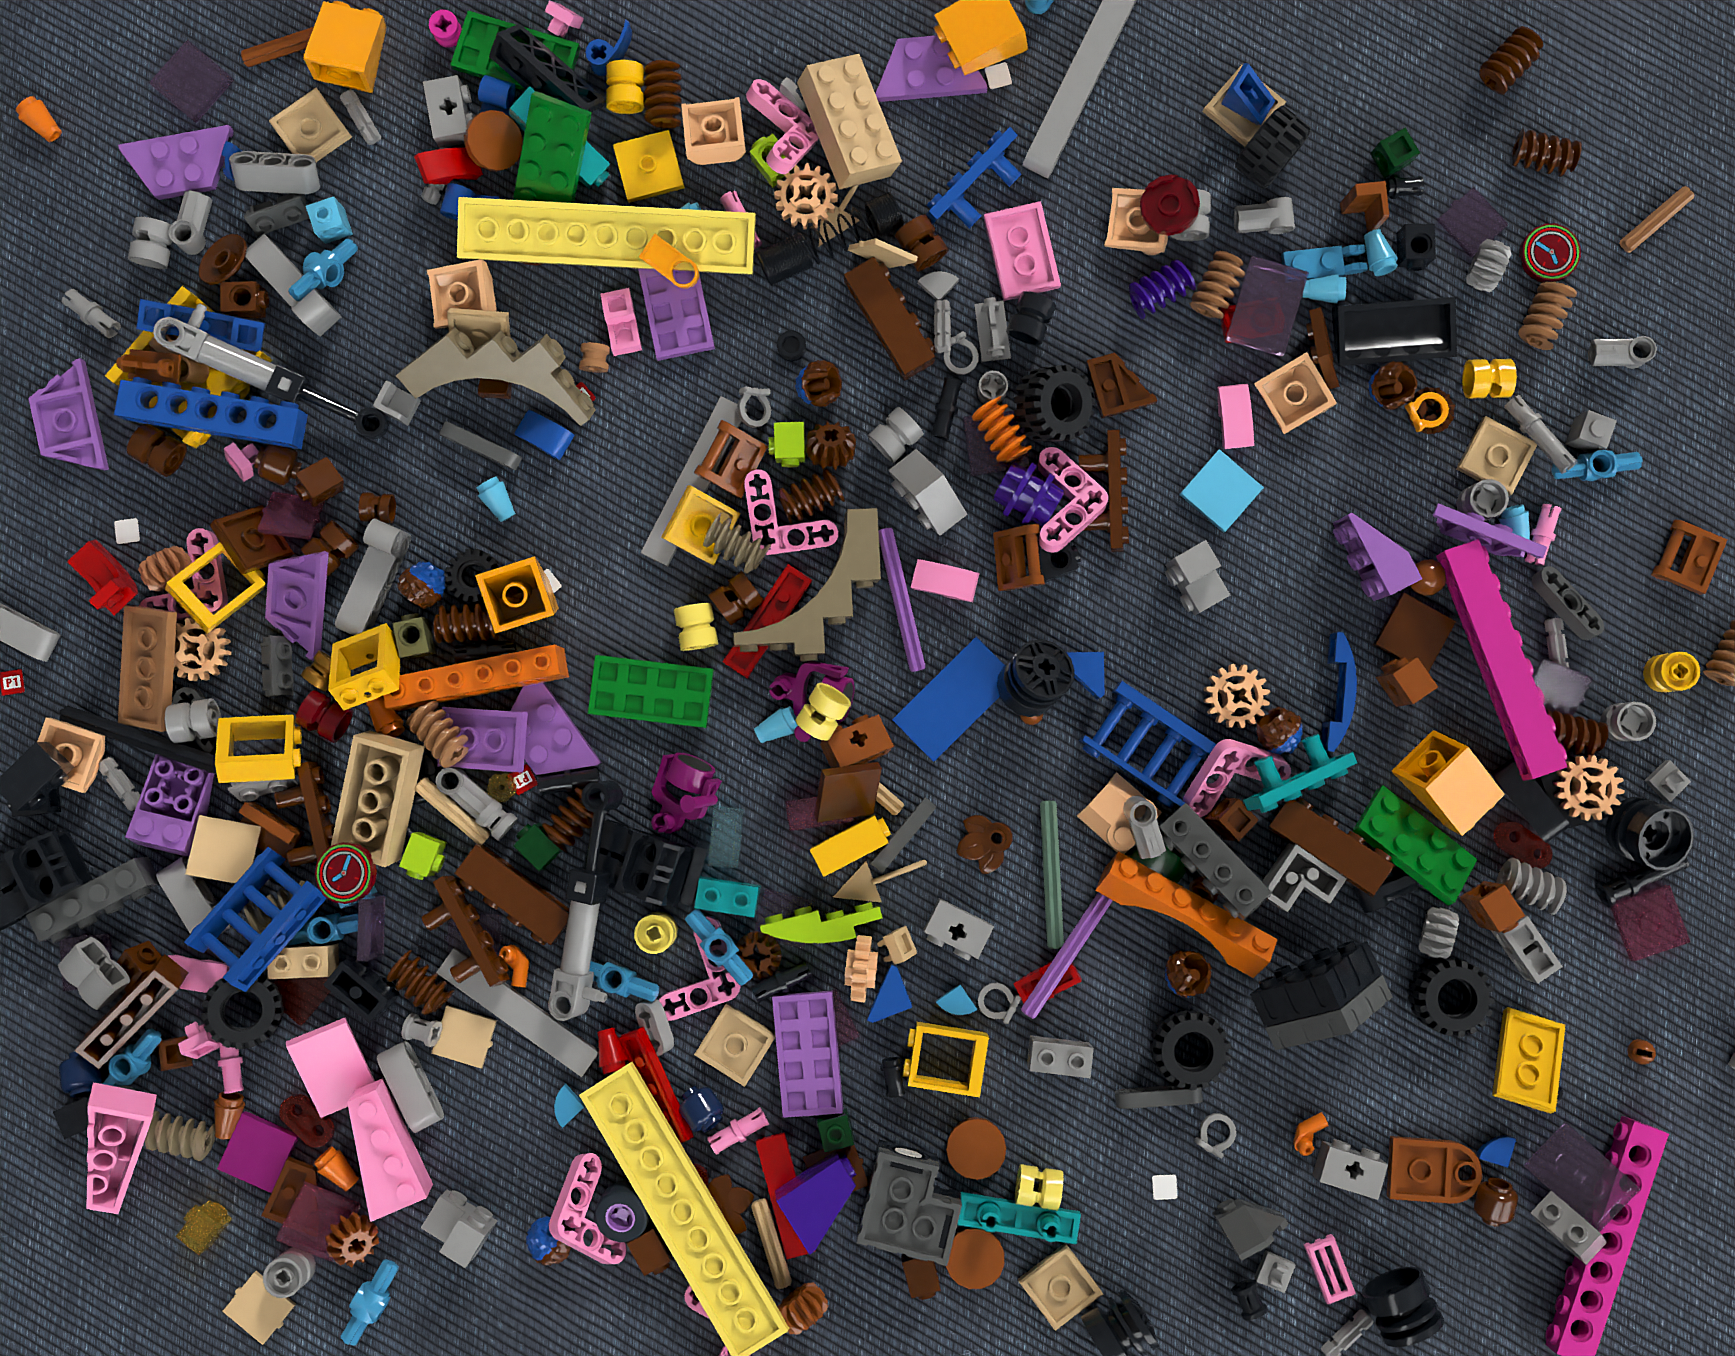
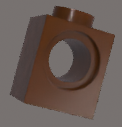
M256 281L220 283V311L223 314L241 318H266V308H269L270 300L268 292ZM246 295H251L249 303L242 306V299Z
M327 456L296 473L297 485L294 486L295 491L302 501L308 500L313 508L344 491V480Z
M1224 798L1205 818L1212 828L1224 840L1240 841L1259 821L1251 811H1247L1245 804L1238 798Z
M654 1223L646 1227L638 1238L627 1242V1246L644 1276L651 1272L657 1275L670 1266L669 1262L672 1260L673 1255Z
M906 1254L901 1255L911 1299L916 1297L920 1300L929 1299L935 1296L937 1291H941L934 1261H924L908 1257Z

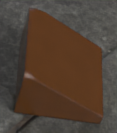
M480 378L478 395L482 398L511 399L512 383L497 379Z
M187 1036L161 1040L155 1048L159 1071L193 1066L192 1058L181 1055L178 1043L188 1039Z

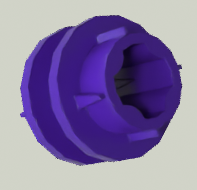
M1012 463L993 496V500L1006 507L1002 514L1008 517L1012 509L1025 515L1020 525H1027L1031 521L1043 527L1064 495V490L1051 483L1055 477L1052 473L1048 475L1045 482L1032 475L1037 467L1034 463H1031L1028 469Z

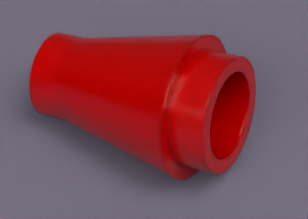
M615 1028L597 1032L599 1068H602L603 1075L614 1073L626 1065L625 1061H628V1058L618 1040Z

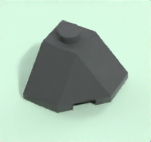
M1239 1198L1223 1201L1217 1206L1218 1209L1212 1212L1228 1244L1241 1261L1268 1247L1274 1241L1273 1232L1276 1229L1282 1231L1288 1225L1286 1218L1279 1211Z

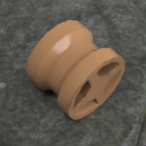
M582 343L580 351L583 353V358L579 362V369L595 373L608 372L609 365L606 362V357L610 354V347L600 343Z

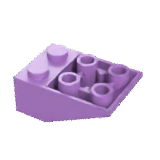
M1350 513L1333 523L1335 527L1333 533L1339 544H1344L1349 554L1347 555L1349 565L1354 571H1358L1362 579L1361 587L1364 593L1371 597L1373 601L1390 596L1422 580L1408 551L1355 514Z
M156 754L125 838L137 845L189 857L199 815L207 816L214 774Z

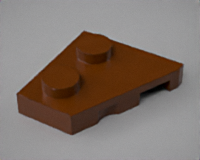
M1322 308L1309 310L1311 322L1306 323L1309 340H1315V346L1310 347L1313 363L1320 364L1328 389L1340 387L1334 368V357Z
M1116 353L1089 359L1085 362L1101 419L1157 403L1156 396L1153 393L1150 394L1139 382L1140 379L1133 371L1125 367V363Z
M288 1156L261 1216L317 1236L320 1229L317 1167Z

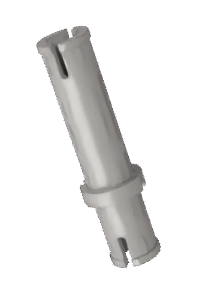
M1520 395L1515 396V399L1512 398L1504 406L1519 423V429L1522 433H1527L1559 469L1561 474L1567 470L1569 471L1577 464L1578 461L1542 422L1543 417L1539 413L1535 414Z

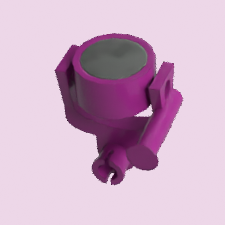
M806 661L800 666L797 674L785 672L776 677L770 685L772 689L769 690V693L776 700L784 698L793 700V710L797 717L804 704H807V686L813 671L825 674L821 683L828 684L842 692L850 700L851 705L855 686L852 678L845 677L849 667ZM851 705L845 713L844 717L840 720H836L838 725H840L841 722L846 719L850 711ZM799 726L795 728L794 734L799 741L806 742L810 739L811 735Z
M686 753L663 755L652 788L653 797L662 805L660 813L655 814L651 821L654 830L658 829L659 833L677 832L682 828L686 819L695 820L703 818L708 807L714 806L717 803L718 797L715 794L722 780L718 778L713 779L716 771L711 764ZM668 780L682 790L701 794V796L692 797L684 795L679 801L667 790L666 782Z

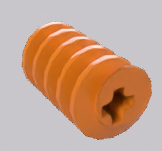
M999 396L978 408L972 415L973 421L982 420L978 425V430L981 432L988 431L984 436L985 442L994 441L989 447L991 452L1000 451L996 456L997 462L1006 461L1008 463L1028 452L1032 445H1021L1026 435H1015L1020 425H1009L1014 415L1004 416L1003 412L1008 408V404L998 406L997 402L1002 397Z

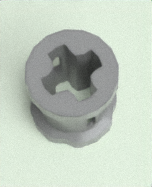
M411 1013L403 1023L402 1038L422 1041L428 1047L435 1046L440 1039L442 1023L437 1020L430 1022L420 1019L418 1014Z

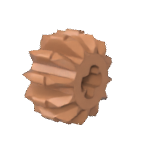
M172 546L148 556L146 560L140 563L138 571L141 574L140 577L143 583L148 586L149 590L161 591L165 589L166 583L189 566L192 560L182 547Z

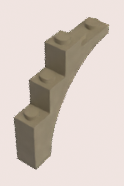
M454 327L396 375L415 399L435 387L453 381L482 378L503 380L522 385L544 395L564 409L580 426L590 420L596 411L590 397L586 393H581L574 384L571 374L560 367L566 356L563 354L562 346L555 339H551L548 334L520 353L515 341L510 336L499 331L475 350L468 336L463 332H459Z
M877 508L847 509L844 517V537L838 560L829 579L814 598L799 611L778 623L758 630L733 633V647H740V652L758 651V646H770V651L788 650V645H792L793 657L800 656L801 662L818 661V656L825 654L823 620H828V625L846 624V619L853 617L851 584L856 583V588L874 587L873 583L881 580Z

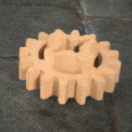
M809 163L805 164L804 170H800L795 165L793 174L789 172L784 174L785 181L777 180V187L780 190L774 191V198L780 201L775 203L777 211L784 210L781 214L782 219L785 221L791 218L792 227H795L800 222L802 223L803 230L807 229L808 223H812L815 228H818V220H828L827 212L835 213V206L832 203L838 202V194L833 193L836 191V183H829L831 179L829 173L821 175L820 166L811 171ZM791 189L793 197L790 198L788 203L786 197L788 190ZM824 190L826 197L822 205L818 197L822 195V191ZM811 194V199L808 200L806 197L801 199V195L809 196Z
M185 618V626L181 623H176L174 670H178L177 676L180 678L188 676L189 681H197L199 677L201 680L207 681L209 680V673L219 675L220 672L217 667L219 665H228L223 660L224 655H231V651L225 650V645L231 643L230 639L221 637L226 630L214 628L208 634L205 633L198 636L192 631L203 629L192 618ZM196 662L197 665H201L202 667L198 669L190 668L188 665L194 664Z
M1231 664L1228 666V673L1223 668L1218 669L1219 678L1215 676L1209 677L1213 686L1204 687V691L1210 693V697L1203 701L1212 705V708L1207 713H1217L1218 716L1215 722L1221 723L1225 719L1227 728H1232L1235 722L1239 729L1245 728V720L1250 725H1254L1256 723L1255 715L1259 717L1265 715L1260 709L1261 706H1268L1270 702L1263 699V695L1269 694L1270 690L1262 689L1261 687L1266 682V679L1257 680L1255 678L1258 673L1256 669L1247 673V665H1241L1239 671H1237L1235 664ZM1230 677L1242 678L1237 684L1226 681ZM1252 687L1254 688V691H1255V700L1252 699V694H1251V688H1252ZM1231 691H1240L1239 697L1242 701L1233 702L1234 695ZM1218 692L1222 696L1223 703L1221 706L1218 701ZM1237 708L1248 712L1243 716L1231 715Z
M1588 755L1586 760L1583 756H1576V764L1566 761L1567 771L1558 770L1556 772L1562 778L1561 782H1553L1554 786L1560 787V792L1554 794V797L1564 800L1559 807L1561 809L1571 808L1569 816L1577 817L1580 814L1581 820L1589 821L1591 815L1595 820H1601V812L1608 815L1613 814L1610 806H1620L1621 802L1616 799V795L1624 794L1625 790L1617 788V784L1624 781L1623 778L1614 777L1618 768L1614 766L1607 768L1608 760L1600 759L1597 762V758L1594 755ZM1590 767L1598 770V772L1590 776L1583 769ZM1586 782L1592 783L1589 788L1591 793H1585V790L1588 788L1585 784ZM1588 800L1595 807L1584 808L1578 804Z
M858 935L855 950L848 949L844 985L851 986L850 998L854 1002L865 1003L867 988H875L878 952H871L872 937Z

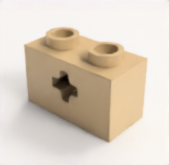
M338 944L285 946L267 967L268 979L329 977L339 965Z

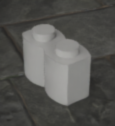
M89 937L76 944L58 964L63 977L70 984L78 988L82 999L95 1010L111 1003L130 983L126 971L118 963L110 959L106 948L93 937Z

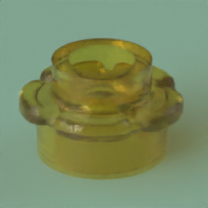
M507 773L502 775L495 774L489 779L487 792L498 802H506L511 796L515 795L517 786L513 782L514 778ZM500 785L505 786L504 790H500Z

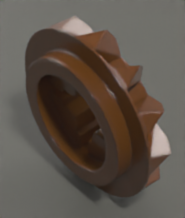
M1426 387L1417 391L1411 402H1414L1423 393L1434 392L1444 397L1449 408L1448 416L1443 423L1437 427L1424 428L1421 431L1425 434H1436L1448 428L1455 418L1454 408L1456 405L1452 403L1450 394L1443 392L1440 387ZM1434 399L1422 401L1416 411L1419 418L1427 421L1437 420L1441 415L1440 405L1436 410L1437 417L1434 414L1425 418L1423 416L1428 410L1427 403L1431 406L1438 402ZM1407 412L1408 419L1414 427L1413 421H1411L1410 415Z
M755 931L744 935L737 942L736 946L739 951L736 954L753 972L752 978L760 980L771 976L779 967L782 954L781 948L774 937L760 931ZM755 944H757V949H759L761 954L768 955L761 959L759 967H757L755 959L748 957V955L753 954Z

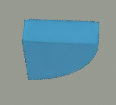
M960 984L936 1000V1003L943 1010L955 1015H966L977 1010Z
M567 1084L558 1092L554 1105L556 1119L562 1128L585 1107L582 1100Z

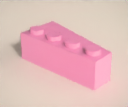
M379 1079L356 1089L347 1101L369 1218L370 1222L426 1199L433 1183L384 1079Z
M93 1082L88 1102L86 1209L114 1214L119 1213L153 1118L156 1094Z

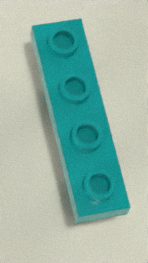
M1314 734L1301 740L1311 763L1310 768L1286 780L1281 779L1272 755L1255 761L1254 765L1258 770L1264 787L1262 788L1263 791L1243 800L1247 811L1260 809L1261 813L1268 812L1278 807L1277 801L1284 799L1287 802L1302 796L1300 791L1302 789L1308 788V790H1313L1325 785L1324 779L1327 777L1336 779L1348 774L1347 768L1358 763L1354 753L1350 752L1329 758L1320 740V735Z
M965 1192L960 1194L962 1207L957 1225L984 1229L987 1232L997 1231L1045 1239L1048 1242L1058 1241L1077 1244L1081 1218L1080 1211L1059 1208L1056 1211L1043 1209L1038 1204H1034L1031 1207L1015 1204L1014 1200Z

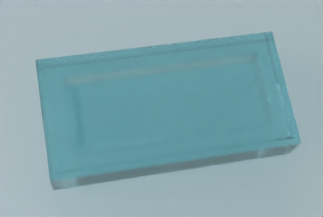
M714 806L708 866L739 868L744 809Z

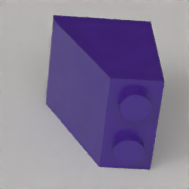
M836 1150L775 1190L776 1202L809 1255L816 1250L856 1186L853 1177L857 1175L854 1167L845 1154L840 1157Z

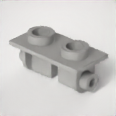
M991 297L984 299V303L974 304L982 362L1011 359L1009 339L1006 332L1007 323L1004 301H996V298Z
M294 779L231 782L232 787H229L228 791L241 802L253 801L259 796L286 790L289 787L298 785V783Z

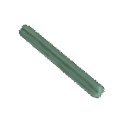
M1049 800L1040 803L1047 946L1050 949H1060L1064 944L1057 803L1056 801Z

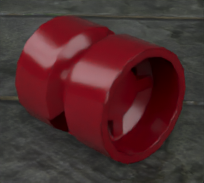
M313 690L300 705L295 722L309 731L317 729L320 737L336 743L346 732L354 712L351 708L343 710L338 702L332 704L330 697L317 690Z

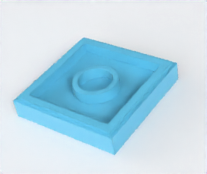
M1219 449L1179 495L1224 533L1264 487Z

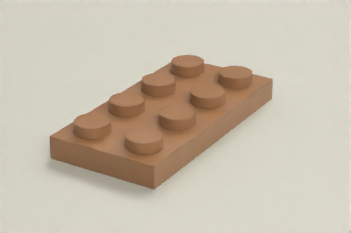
M136 605L124 606L118 723L160 732L167 731L165 726V710L168 705H172L177 612Z

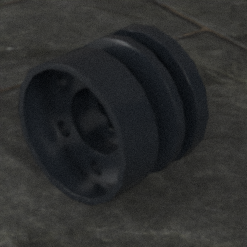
M1043 639L1029 641L1015 653L1013 658L1005 664L999 673L997 688L1000 698L1016 714L1026 717L1040 716L1048 711L1071 687L1075 671L1072 660L1065 650L1054 642Z
M1630 797L1622 800L1620 806L1614 807L1612 810L1613 814L1609 815L1607 819L1605 833L1607 842L1612 850L1623 857L1637 861L1655 870H1669L1678 866L1687 857L1693 845V826L1685 813L1644 797Z
M1402 1267L1387 1271L1369 1281L1362 1289V1296L1370 1313L1373 1316H1377L1375 1324L1381 1331L1380 1336L1387 1346L1405 1347L1419 1343L1436 1334L1444 1325L1442 1313L1437 1309V1302L1432 1297H1429L1431 1289L1423 1271L1418 1267Z
M1125 1289L1118 1292L1125 1305L1122 1308L1118 1307L1112 1297L1107 1299L1112 1311L1111 1315L1107 1316L1102 1309L1096 1306L1081 1316L1082 1322L1102 1356H1130L1128 1350L1132 1347L1141 1356H1146L1147 1353L1141 1344V1341L1146 1339L1153 1351L1160 1347L1156 1339L1154 1327L1138 1301L1133 1299Z

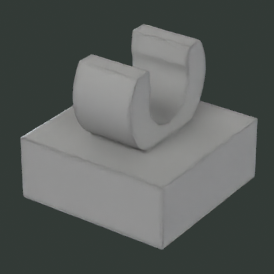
M1665 760L1644 780L1664 802H1671L1691 782L1671 760Z
M1265 1250L1254 1279L1261 1284L1285 1293L1296 1265L1288 1259Z

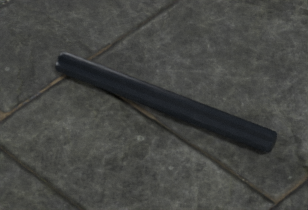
M65 706L59 712L60 721L212 774L216 773L215 755L180 743H173L171 740L71 706Z

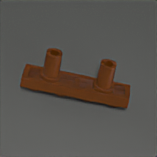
M1107 430L1108 451H1105V454L1079 455V467L1085 472L1106 471V474H1109L1110 509L1099 515L1083 531L1108 530V533H1110L1111 551L1124 552V544H1129V526H1123V515L1128 514V496L1122 497V485H1127V467H1121V456H1127L1126 438H1120V430Z
M317 762L301 763L300 767H297L300 786L274 793L275 802L279 809L303 803L306 807L313 844L287 851V858L291 867L317 862L322 853L331 846L335 826L330 823L328 814L331 812V804L328 796L324 795L322 784L325 782V776Z
M442 876L433 881L443 903L421 917L424 925L431 931L448 920L453 919L471 951V956L450 968L454 980L461 983L481 971L490 987L498 986L510 979L507 974L508 966L501 956H497L492 947L494 945L493 938L488 931L483 930L478 921L480 919L479 913L472 904L468 903L464 896L465 888L459 883V879L454 876Z

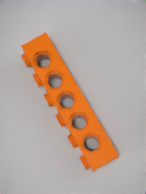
M554 644L400 675L399 690L383 696L385 709L401 711L421 707L431 701L442 703L568 678L565 650Z

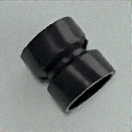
M1022 291L1016 304L1018 314L1011 316L1006 332L1018 341L1040 346L1047 332V327L1044 323H1049L1052 319L1056 304L1043 295Z

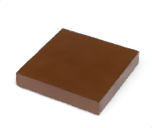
M263 505L215 519L210 524V527L241 575L267 567L269 563L291 558L294 554Z
M1401 593L1373 645L1398 659L1404 656L1406 659L1418 657L1429 672L1456 621L1408 594Z
M873 762L822 769L814 813L817 822L872 815L874 813L882 770L880 764Z

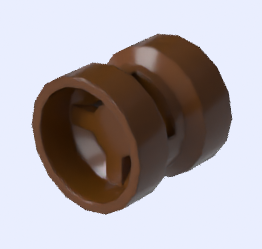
M363 492L360 496L358 507L360 520L362 522H370L372 519H378L384 523L392 524L396 515L395 496L393 494L375 496L374 493Z

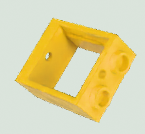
M221 542L170 579L165 587V590L206 634L263 591L266 585L263 581L265 576L260 569L243 574L252 585L213 615L189 590L184 582L221 553L236 567Z
M387 623L332 644L328 691L343 710L399 690L400 658L395 634ZM377 660V667L351 676V670Z
M294 715L218 718L215 753L218 783L295 779V767L301 766L300 748L296 749V744H302L301 726H295ZM285 739L284 754L233 756L234 741Z
M873 815L813 846L810 852L823 877L888 844L887 836L891 835V832L883 817L877 820L876 816Z
M916 1021L915 1029L910 1028L907 1047H912L911 1059L905 1058L902 1077H908L907 1084L911 1087L980 1098L989 1036L986 1032ZM923 1033L974 1041L967 1083L917 1075Z

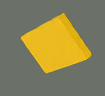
M1505 1008L1503 1010L1492 1096L1550 1114L1556 1112L1566 1025L1513 1008Z

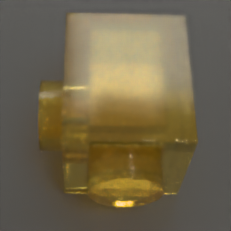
M209 1200L200 1207L195 1205L191 1208L183 1219L186 1221V1224L175 1237L196 1254L200 1255L213 1245L232 1221V1218L227 1215V1210L222 1205Z

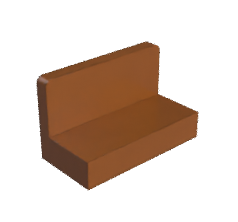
M1386 181L1355 184L1340 202L1341 214L1365 212L1367 233L1378 229L1389 217Z
M244 802L239 810V813L244 816L240 821L241 823L261 826L257 847L263 851L267 847L282 855L286 859L284 862L288 860L287 851L295 849L304 832L256 802Z

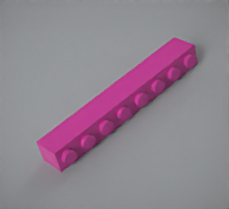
M1479 539L1443 551L1436 558L1446 570V584L1522 780L1535 779L1567 768L1566 751L1562 744L1558 743L1554 733L1556 731L1554 720L1550 715H1547L1544 708V694L1535 685L1532 677L1534 673L1533 666L1530 660L1525 658L1521 649L1522 638L1519 632L1514 630L1510 620L1511 610L1509 605L1505 601L1503 602L1500 595V582L1498 577L1494 573L1492 574L1489 567L1487 549L1485 546H1481Z

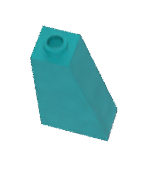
M530 86L509 109V117L524 132L531 94L535 92ZM586 141L579 181L590 189L593 184L599 187L610 174L606 170L609 168L610 163Z

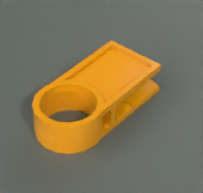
M656 234L653 235L639 255V258L680 288L688 289L693 287L699 279L698 266ZM688 262L692 264L695 275L690 283L679 284L675 281L673 270L678 263Z

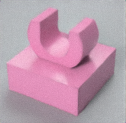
M550 0L545 9V12L554 17L548 26V30L563 38L569 26L579 29L584 20L580 15Z
M234 442L224 448L225 458L243 482L253 477L252 465L255 464L259 453L253 443L247 445L242 450Z
M194 1022L185 1027L188 1039L178 1043L181 1055L198 1059L218 1049L219 1042H215L212 1039V1035L206 1032L204 1024L199 1026L197 1022Z

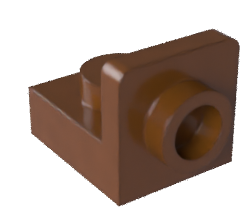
M150 941L124 950L116 962L126 971L130 979V983L124 988L126 992L162 957Z

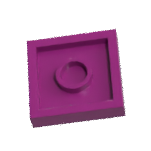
M245 1111L240 1116L217 1169L272 1193L288 1156L291 1157L300 1135Z

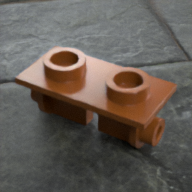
M130 349L129 355L124 354L116 361L117 367L123 372L128 373V379L133 380V377H140L152 382H170L179 385L180 354Z

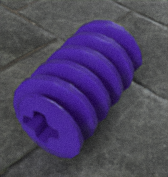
M1173 260L1170 263V267L1168 265L1162 266L1160 273L1153 271L1150 273L1149 278L1147 276L1141 277L1139 284L1132 282L1129 285V295L1137 315L1141 319H1145L1144 309L1147 308L1150 313L1154 314L1156 312L1155 303H1158L1161 308H1165L1166 297L1174 303L1176 302L1175 292L1185 297L1187 295L1185 287L1188 286L1194 292L1196 285L1187 267L1181 261Z

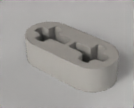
M657 999L653 1002L644 1000L638 1003L635 1007V1014L639 1027L644 1026L657 1056H661L674 1047V1038L664 1008Z

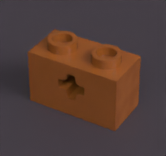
M1404 656L1398 660L1395 658L1382 666L1383 673L1376 677L1396 707L1415 704L1438 688L1418 657L1406 659Z
M867 714L860 716L852 721V726L845 729L841 725L837 726L830 739L827 741L823 740L820 743L831 768L865 764L888 754L894 747L879 714L871 718ZM851 740H853L854 742L859 741V742H860V746H859L857 743L852 745L850 741H851Z
M1483 881L1460 896V899L1480 928L1506 933L1519 925L1518 920L1525 916L1505 884Z

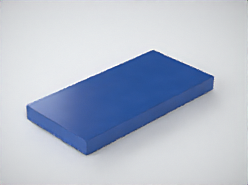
M975 637L892 721L934 762L1000 697L997 681L998 675L1005 665Z

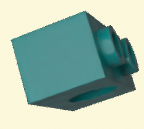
M702 876L698 881L694 908L754 918L757 915L761 885Z

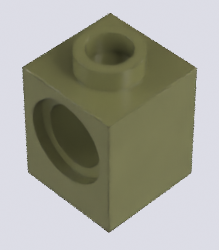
M415 613L401 616L400 622L393 623L399 658L409 660L436 654L429 619L419 617V614ZM413 628H417L420 637L418 641L411 644L408 640V634Z

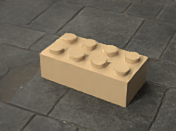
M860 54L807 65L797 84L839 190L891 177L902 160Z
M370 730L353 735L331 846L343 842L359 844L370 852L373 864L387 867L401 860L425 746Z

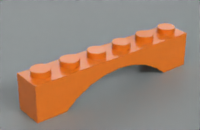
M1119 851L1104 868L1095 891L1120 905L1154 910L1185 923L1210 941L1221 953L1228 965L1252 978L1270 963L1277 942L1275 937L1238 917L1234 918L1228 911Z

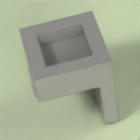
M386 380L373 407L384 415L408 426L421 400L419 398L415 399L413 395L397 388L393 383Z

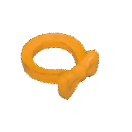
M1434 392L1423 393L1414 402H1409L1404 406L1410 415L1411 421H1413L1416 432H1421L1424 428L1439 426L1445 421L1449 411L1444 397ZM1434 399L1440 404L1441 415L1437 420L1427 421L1419 418L1416 411L1422 401Z

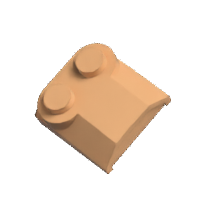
M739 97L729 100L681 104L688 160L697 165L724 163L739 160L746 153Z
M1112 188V205L1105 247L1142 251L1146 255H1157L1165 252L1168 235L1157 234L1148 228L1142 219L1140 201L1145 190Z
M479 259L427 270L434 315L433 327L435 329L448 327L447 311L449 308L496 311L493 278L484 260Z
M1307 352L1254 383L1283 434L1288 433L1337 404Z
M46 717L37 742H50L74 766L67 774L69 776L68 780L62 786L86 793L99 770V763L102 761L105 752V736L67 722Z
M1115 772L1105 787L1077 814V817L1115 852L1119 851L1125 854L1135 845V840L1129 821L1123 812L1124 803L1132 796H1144L1121 775ZM1140 805L1135 809L1134 818H1140L1145 814V805ZM1154 805L1157 811V819L1162 812Z

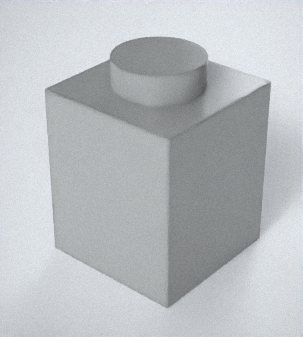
M1588 410L1574 418L1565 445L1587 453L1604 450L1608 447L1617 420Z

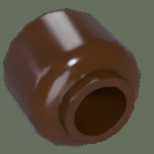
M268 444L267 447L261 446L254 468L258 469L260 478L284 486L291 478L296 479V473L301 470L302 463L297 461L298 453L296 450Z
M1489 1178L1478 1185L1474 1201V1211L1487 1225L1498 1227L1501 1224L1510 1223L1515 1216L1518 1194L1506 1180Z

